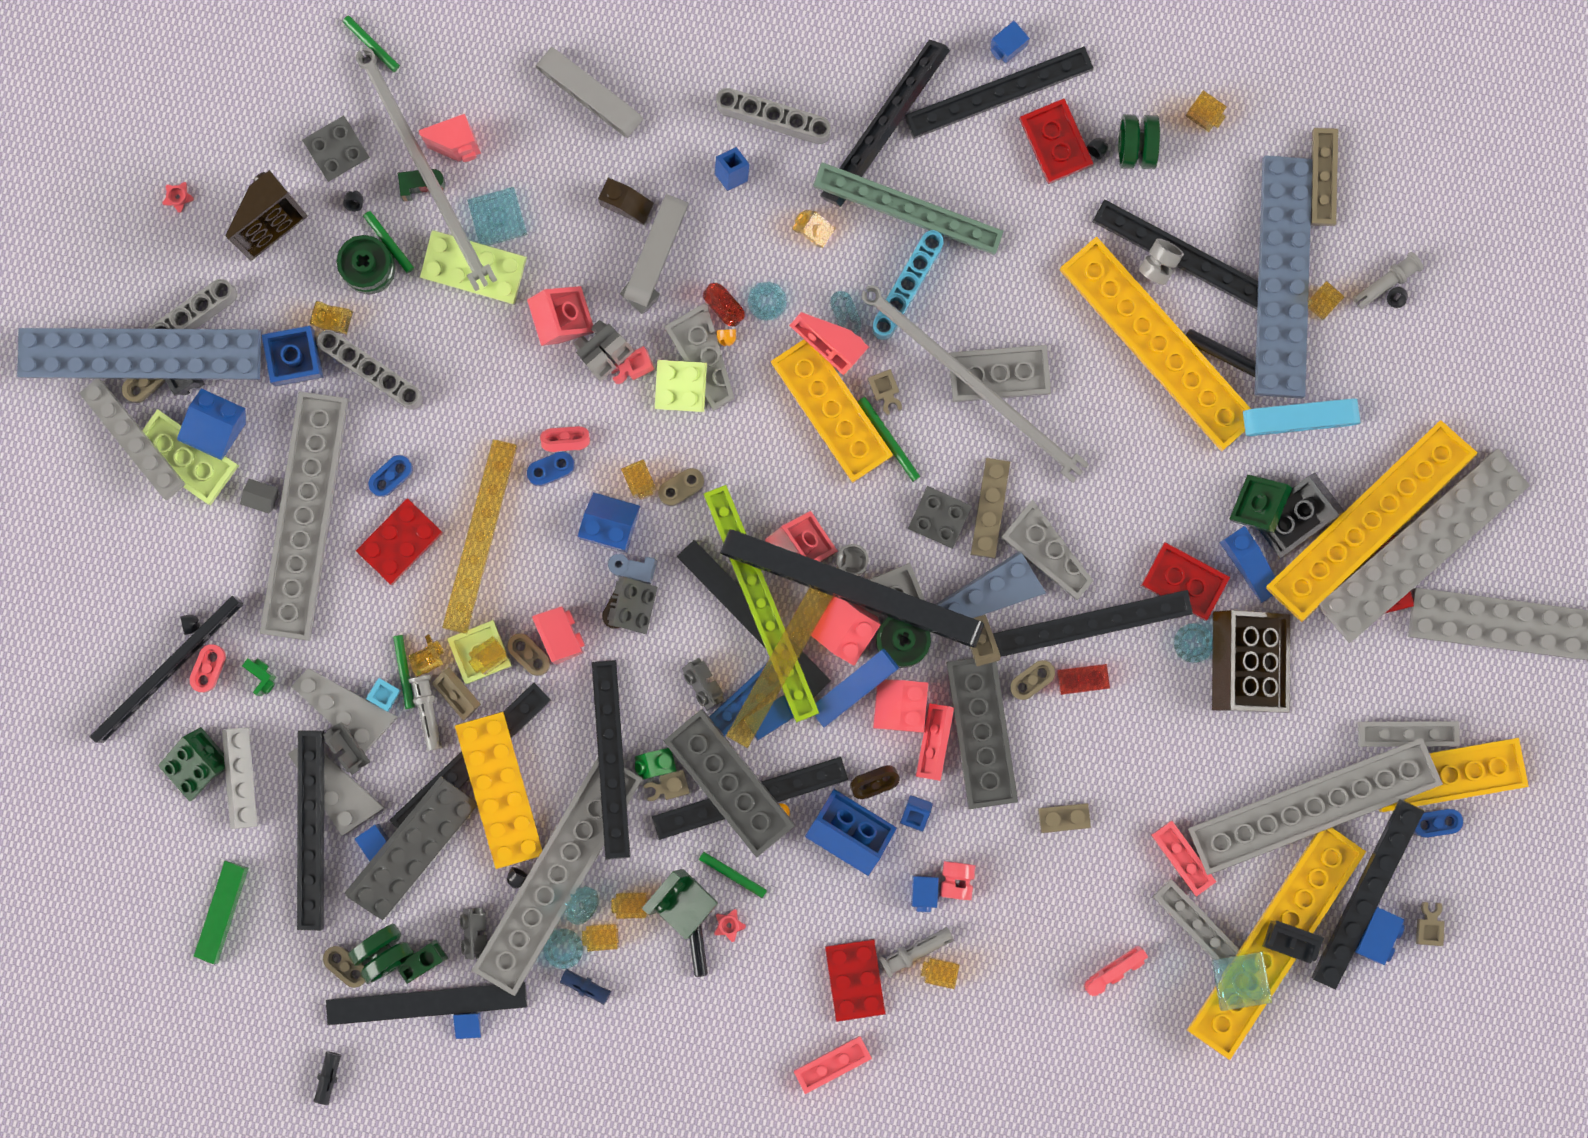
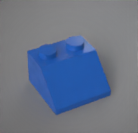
M201 388L188 407L177 440L222 460L246 425V408Z
M593 492L585 510L577 537L583 541L627 553L641 506Z

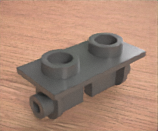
M697 658L682 668L685 681L692 685L696 692L697 701L701 706L705 707L706 711L724 701V693L716 680L709 684L706 682V679L713 675L705 661Z
M342 722L329 728L323 734L325 737L324 742H326L334 754L340 750L343 753L337 759L346 772H350L353 775L361 767L370 763L365 752L359 747Z
M473 908V913L472 909H463V914L460 915V927L464 929L461 951L465 955V959L474 960V954L476 959H478L487 945V935L478 936L477 932L486 930V912H483V908Z

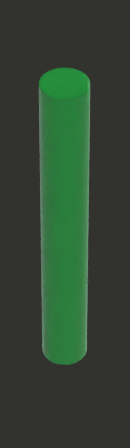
M349 15L343 19L342 22L392 72H396L399 69L400 65Z
M371 211L366 212L363 215L364 219L404 271L410 273L414 266Z
M403 635L393 636L405 709L415 708V703L413 704L412 686L408 680L410 675Z
M703 852L699 860L760 898H763L767 892L765 888L706 852Z

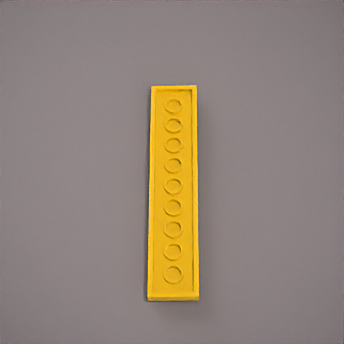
M1097 236L1060 267L1061 273L1221 452L1245 432L1243 411L1251 408Z
M1440 420L1266 586V589L1295 617L1303 622L1318 608L1319 604L1358 570L1455 477L1478 452Z
M1333 828L1315 834L1186 1031L1226 1059L1231 1060L1296 960L1293 957L1262 947L1270 921L1276 920L1314 933L1367 851Z

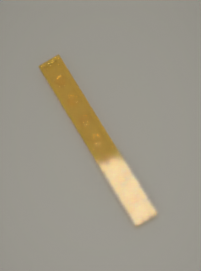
M492 440L443 622V629L462 634L468 633L517 450V445Z
M812 588L808 589L726 737L748 749L833 596Z

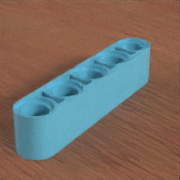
M930 230L922 236L886 298L889 303L893 301L900 302L902 305L900 312L903 315L906 313L942 250L943 237L938 231ZM928 239H934L938 242L939 246L931 249L926 246L925 242ZM916 260H923L926 263V267L919 270L914 267L913 263ZM909 280L913 282L914 288L912 290H904L901 283ZM879 311L874 319L872 331L877 339L887 340L893 335L897 325ZM880 322H886L890 325V330L880 332L877 325Z
M1358 399L1264 407L1243 411L1246 436L1347 427L1361 423Z

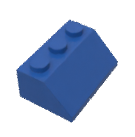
M833 789L805 837L869 876L883 855L897 827Z

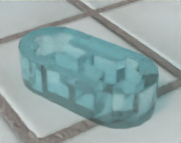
M845 291L834 293L830 300V307L838 326L844 328L846 325L845 316H849L851 322L856 321L857 323L852 331L857 335L861 329V320L851 296ZM838 297L848 301L845 303L846 312H843L840 306L834 305L837 303Z

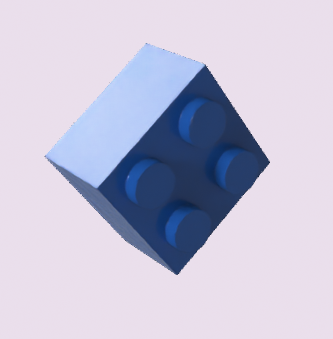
M311 326L262 334L270 383L275 387L324 378L316 334Z

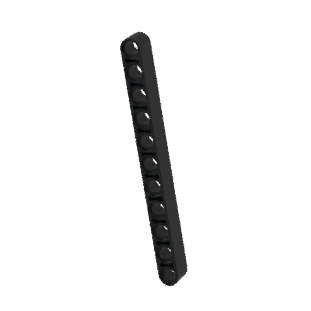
M728 530L720 552L728 558L969 647H977L984 627L983 622L735 530Z

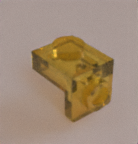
M811 210L801 212L796 217L795 225L792 230L803 234L820 248L825 246L836 229L816 211Z
M316 301L311 314L310 324L322 330H332L336 333L347 335L353 311Z
M430 634L425 636L428 646L408 656L412 671L416 677L443 665L441 654L444 651L438 640L433 641Z

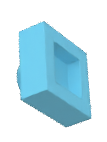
M378 678L366 699L389 712L401 690Z

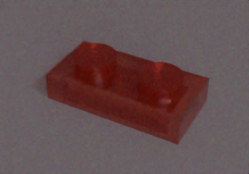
M1107 664L1057 670L1060 695L1110 689Z

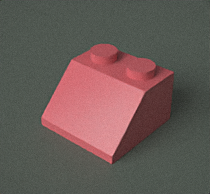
M465 114L418 130L427 148L455 161L463 160V162H469L477 157L476 155L481 154Z
M581 286L544 289L527 299L541 346L560 344L594 333L591 330L593 323Z
M811 511L781 526L765 539V542L819 562H823L838 552Z
M833 596L810 632V635L833 654L855 666L881 624L878 617L867 610Z
M561 606L532 616L552 663L558 665L584 653L581 647H584L585 643L580 632L576 634L574 632L572 624H575V620L570 610L565 611Z
M888 679L881 682L877 686L873 728L924 733L928 683Z

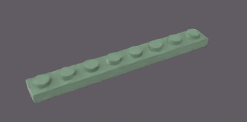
M823 162L819 166L812 186L923 229L938 231L942 236L992 255L996 254L1004 232L998 228Z

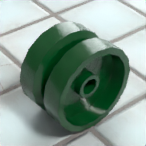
M1123 114L1118 136L1119 167L1121 169H1133L1139 159L1142 169H1155L1157 167L1160 146L1159 116L1144 115L1139 125V119L1135 114Z
M368 235L354 236L344 242L338 251L336 260L338 272L343 280L358 293L367 295L379 293L386 289L394 279L396 271L394 258L384 243L377 238Z
M890 617L886 618L881 624L876 636L878 653L885 649L899 668L912 667L921 662L931 645L930 632ZM901 636L906 637L908 640L904 646L899 644V637Z
M390 924L377 931L348 953L355 966L369 962L360 973L366 984H371L390 974L414 954L407 942H400L394 945L401 937V932L395 924Z

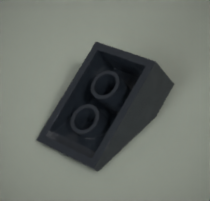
M1313 473L1291 489L1274 533L1258 530L1281 559L1345 511L1317 474Z

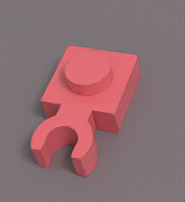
M643 346L626 358L624 363L619 366L615 363L616 368L611 373L614 374L620 371L619 375L613 377V381L616 384H621L629 375L635 380L655 370L647 349Z

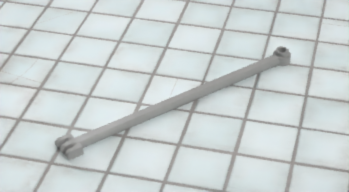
M363 48L366 57L371 59L369 63H364L365 58L359 50L356 54V61L362 69L366 70L468 263L472 273L468 274L467 277L474 290H479V285L476 282L478 279L481 280L484 287L488 285L484 277L488 274L492 282L497 281L490 265L487 264L483 267L382 77L376 65L377 58L374 52L369 48Z
M871 285L865 288L867 292H874L876 294L875 300L871 301L867 298V293L863 291L862 300L865 304L869 306L874 305L1061 464L1063 469L1060 473L1072 483L1075 482L1076 478L1069 472L1073 470L1080 476L1082 470L1076 464L1079 463L1084 468L1089 465L1082 457L1075 453L1071 458L883 298L877 286Z

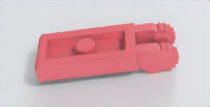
M1137 945L1089 977L1084 984L1085 990H1087L1089 995L1095 997L1099 993L1102 994L1105 992L1107 984L1117 983L1124 977L1123 974L1130 969L1136 970L1144 965V960L1148 958L1146 952Z

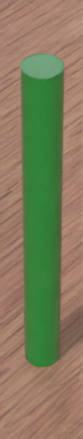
M861 398L858 404L912 482L919 479L921 476L867 398Z

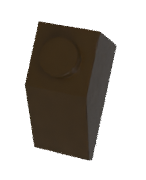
M609 177L598 197L601 207L642 225H645L654 206V202L633 188Z

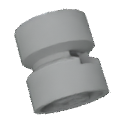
M1156 239L1149 251L1151 256L1145 257L1139 271L1151 281L1166 285L1173 273L1172 268L1177 267L1184 254L1174 244L1163 239Z
M848 544L838 552L836 567L854 575L862 576L868 566V554L860 545Z

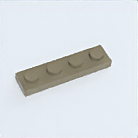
M1313 128L1311 152V225L1335 226L1337 216L1338 129Z
M986 458L970 555L992 559L996 557L1010 461Z

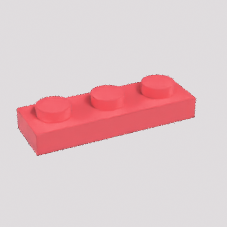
M929 703L916 777L941 781L954 707Z
M1169 821L1151 834L1194 896H1198L1216 883L1211 874H1206L1200 858L1173 821Z
M858 1036L794 1070V1074L804 1093L807 1094L871 1060L872 1057L861 1036Z

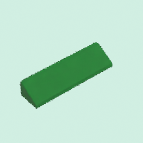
M224 861L194 957L210 964H218L248 873V867Z

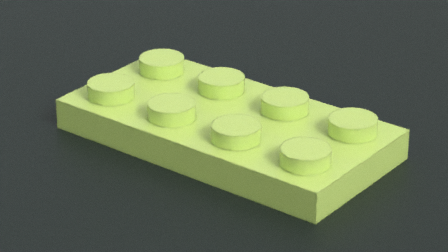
M432 230L420 278L515 304L527 259L526 256L470 241L483 267L489 264L497 281L492 282L489 274L484 276L488 283L485 287L480 279L476 280L479 290L475 291L467 277L472 271L454 237Z
M157 409L144 427L143 432L185 482L183 487L211 506L239 465L226 456L219 460L178 441L177 437L181 425Z

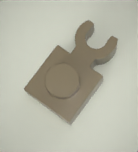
M891 369L868 377L867 380L876 402L884 400L883 411L885 415H890L888 410L890 404H895L898 411H901V402L894 398V395L900 391Z
M684 770L659 776L661 784L649 782L644 785V788L653 787L656 791L654 796L647 798L648 801L657 800L661 794L665 795L666 800L690 794Z
M1422 902L1421 911L1425 918L1417 919L1416 944L1443 946L1445 921L1438 920V916L1442 912V904L1435 903V910L1430 912L1428 910V902Z

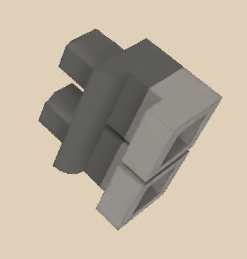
M598 320L591 329L596 335L589 341L584 336L579 337L574 342V345L577 349V355L595 377L602 381L616 368L605 352L619 366L634 352V349L609 323L606 325Z

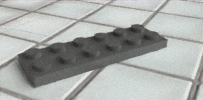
M974 658L946 662L968 809L1017 803L1018 797L997 661L981 666H976Z
M703 709L699 710L664 740V743L756 858L796 826Z
M440 776L344 894L376 917L384 920L477 807V802Z

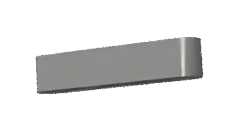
M550 47L537 63L536 68L543 75L624 137L629 138L643 120V117L636 110L555 48Z
M723 88L716 95L718 111L725 116L815 144H824L830 138V122L824 117L731 88ZM724 98H731L734 102L730 106H724L721 104V101ZM747 105H754L757 110L754 113H747L744 111V108ZM770 112H777L780 117L773 121L768 119L767 115ZM794 119H799L803 122V125L794 128L790 125V122ZM817 126H822L826 129V132L822 135H817L813 130Z
M669 194L665 195L623 298L647 307L686 213L688 202Z
M217 279L147 329H197L231 305L237 298V291L227 280ZM228 287L227 295L219 297L220 289ZM208 301L207 309L199 311L201 302ZM184 315H188L187 323L179 326V319Z
M324 330L318 335L317 344L327 355L396 402L410 410H415L422 405L423 395L413 384L332 330ZM328 338H335V345L331 348H326V340ZM350 351H355V359L346 362L345 355ZM374 364L376 366L375 372L372 375H365L366 367ZM389 378H395V386L391 389H386L385 382ZM408 392L416 393V398L413 402H405V396Z

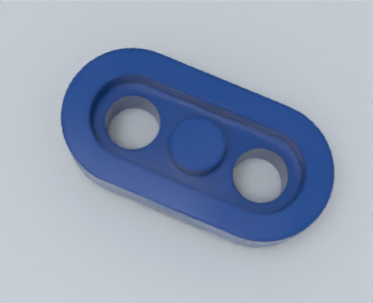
M557 452L531 463L527 469V477L535 486L547 485L569 476L575 468L574 459L567 452ZM565 460V467L559 468L557 466L558 461ZM537 469L543 470V475L541 477L535 476V471Z
M402 455L393 456L370 477L368 482L370 491L378 497L390 495L411 476L413 471L411 461ZM403 464L405 466L404 471L398 473L397 466ZM386 481V487L379 489V482Z
M1455 809L1424 812L1414 833L1424 838L1454 834L1461 830L1463 817ZM1448 816L1452 819V823L1449 826L1445 824V818ZM1423 820L1427 822L1425 830L1420 827V823Z

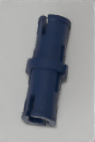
M569 969L565 970L560 980V984L579 992L580 996L592 998L602 1005L606 1004L611 994V990L592 982L591 978L579 976Z

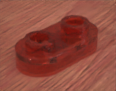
M710 283L704 290L703 298L723 323L732 327L740 324L745 317V312L724 286L719 283Z

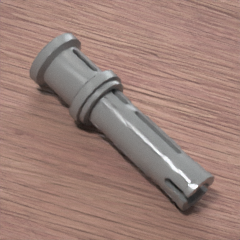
M1408 253L1407 258L1399 264L1391 265L1387 274L1353 296V301L1357 303L1362 298H1365L1357 305L1361 310L1364 309L1365 306L1397 283L1404 284L1416 271L1421 272L1424 269L1421 260L1415 253Z
M431 675L408 679L414 691L415 699H413V704L415 703V706L418 705L427 751L443 748L432 703L435 702V695H432L429 682Z
M945 927L907 948L899 947L897 952L885 958L880 957L879 960L888 978H891L893 973L905 967L910 968L913 965L912 962L953 942L954 939L949 929Z

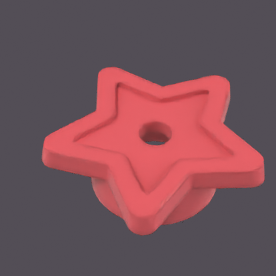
M186 182L180 185L172 186L167 184L165 186L167 192L166 198L162 202L163 205L174 206L181 213L186 203L194 201V198L187 193Z
M734 909L728 915L716 914L719 925L714 934L726 935L731 942H734L736 933L746 928V925L738 920L737 910ZM728 923L732 925L730 928L727 927Z

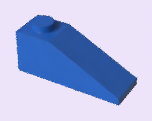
M1243 526L1219 543L1260 603H1263L1273 596L1266 589V586L1275 578V575L1260 547L1247 528Z

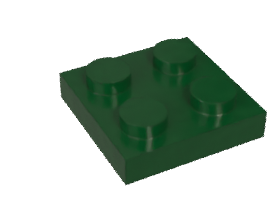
M1247 474L1229 519L1234 523L1274 533L1292 487L1285 483Z

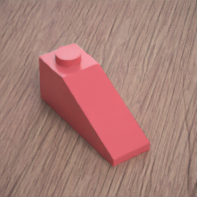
M802 312L789 325L843 375L869 348L863 339L851 330Z

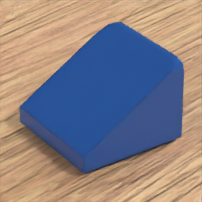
M910 795L900 824L923 832L933 803Z
M480 1012L453 1015L456 1039L481 1038Z

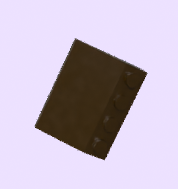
M268 170L258 174L253 179V183L249 185L225 236L252 261L306 219L308 215L275 175Z
M1238 610L1213 611L1212 711L1290 713V614Z

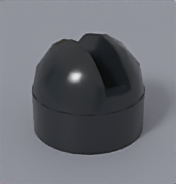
M1095 138L1087 145V150L1091 156L1100 160L1107 153L1108 144L1105 143L1103 138Z
M357 190L354 192L348 191L344 196L343 206L349 211H360L364 202L362 194Z
M1400 286L1391 289L1387 295L1388 304L1394 308L1403 307L1408 299L1407 291ZM1397 293L1401 294L1397 300L1394 299Z
M180 616L184 635L193 634L199 629V619L196 616Z
M511 867L506 879L512 888H521L528 874L517 867Z

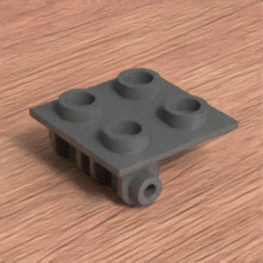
M344 115L302 139L328 182L370 158Z
M927 486L908 529L953 549L972 505Z
M624 576L619 577V580L615 582L614 594H618V596L612 595V598L617 599V603L610 604L616 608H610L609 616L607 617V620H609L608 625L647 635L658 587Z

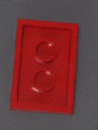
M1065 98L1020 116L1021 125L1048 185L1093 166L1094 163Z
M407 498L364 541L356 552L390 585H393L443 532Z
M1164 542L1141 586L1158 596L1188 590L1193 615L1207 621L1230 577Z
M870 939L825 946L836 1022L886 1015L875 940Z

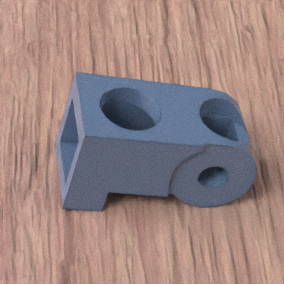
M615 554L610 557L608 568L618 577L624 576L652 584L657 560L645 557V561L642 563L629 560L623 554Z

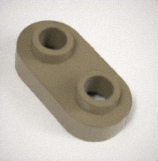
M127 379L122 386V394L130 402L140 403L166 381L165 379ZM136 387L140 388L138 395L133 394V390Z
M695 468L684 470L660 486L658 495L661 502L667 506L678 505L703 488L704 477ZM694 476L696 478V482L694 484H688V477ZM668 489L675 490V495L673 497H668L666 495V491Z
M518 633L509 639L508 651L530 674L542 676L548 672L551 664L549 657L529 636ZM519 642L525 643V649L522 651L517 649ZM535 660H542L543 665L541 668H535Z
M1040 660L1015 677L1010 684V692L1013 697L1018 700L1029 699L1052 682L1055 677L1054 666L1048 661ZM1040 668L1046 671L1044 678L1039 677L1037 674ZM1020 683H1024L1027 687L1023 693L1018 690Z
M342 946L328 948L323 955L325 967L347 986L352 988L362 986L365 983L362 976L360 975L358 979H355L352 976L353 970H358L361 973L365 965L355 966L348 956L349 951ZM336 953L340 954L341 961L339 963L335 962L333 959V956Z

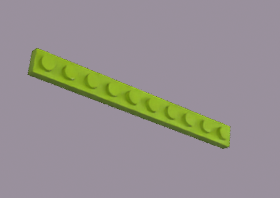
M727 485L703 493L723 544L729 529L746 534ZM729 558L795 722L798 723L819 714L761 569Z

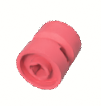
M944 861L942 875L945 877V881L941 882L940 896L972 900L973 886L970 884V881L974 879L976 865ZM955 880H960L958 887L955 884Z

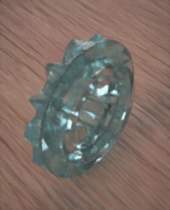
M770 281L759 282L751 289L748 296V307L751 313L761 320L776 319L784 312L787 303L786 294L783 289ZM773 293L771 298L773 305L767 304L762 307L763 300L761 296L767 297Z
M1187 624L1181 627L1174 637V649L1178 657L1186 662H1201L1212 652L1213 637L1210 631L1200 624ZM1195 633H1197L1196 642L1200 643L1203 647H1194L1190 653V645L1183 640H1191Z
M586 885L583 888H577L575 894H570L571 899L565 903L567 908L564 914L567 916V920L575 925L588 921L598 906V893Z
M563 928L553 931L543 951L549 964L559 969H567L580 961L584 947L581 937L573 930ZM569 939L568 949L573 954L564 953L559 959L560 949L554 943L563 944Z

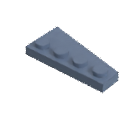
M1019 551L936 604L975 618L1046 594L1023 554Z

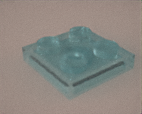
M514 187L467 200L480 244L489 246L528 235Z
M1263 952L1211 960L1220 1011L1272 1003Z

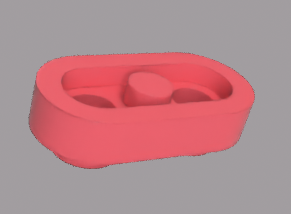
M562 427L543 431L540 435L542 448L546 451H570L586 448L590 443L589 431L584 427Z
M209 644L201 649L190 675V685L195 691L205 693L215 687L226 660L225 651L220 646ZM212 653L217 654V660L214 662L210 660ZM203 676L208 678V682L205 685L201 683Z

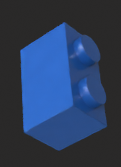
M1377 907L1354 953L1378 964L1385 965L1386 962H1390L1395 952V948H1393L1396 939H1400L1404 932L1405 926L1403 922L1405 919Z

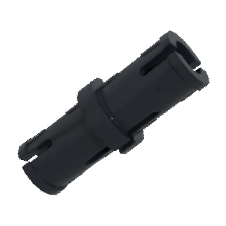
M326 1051L322 1071L317 1076L319 1082L313 1102L329 1105L333 1085L338 1080L336 1074L342 1055Z

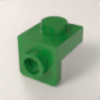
M247 658L242 667L261 680L253 693L261 697L263 694H269L275 686L273 681L276 676L267 670L269 665L261 659L253 660Z
M669 748L635 756L636 773L644 780L676 772L672 751Z

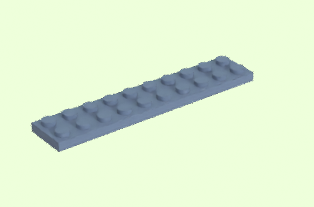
M1265 155L1262 158L1255 395L1299 399H1303L1306 396L1312 159Z
M19 328L17 377L260 380L261 330Z

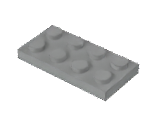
M1047 345L949 353L1001 398L1051 394ZM950 371L953 402L984 400Z

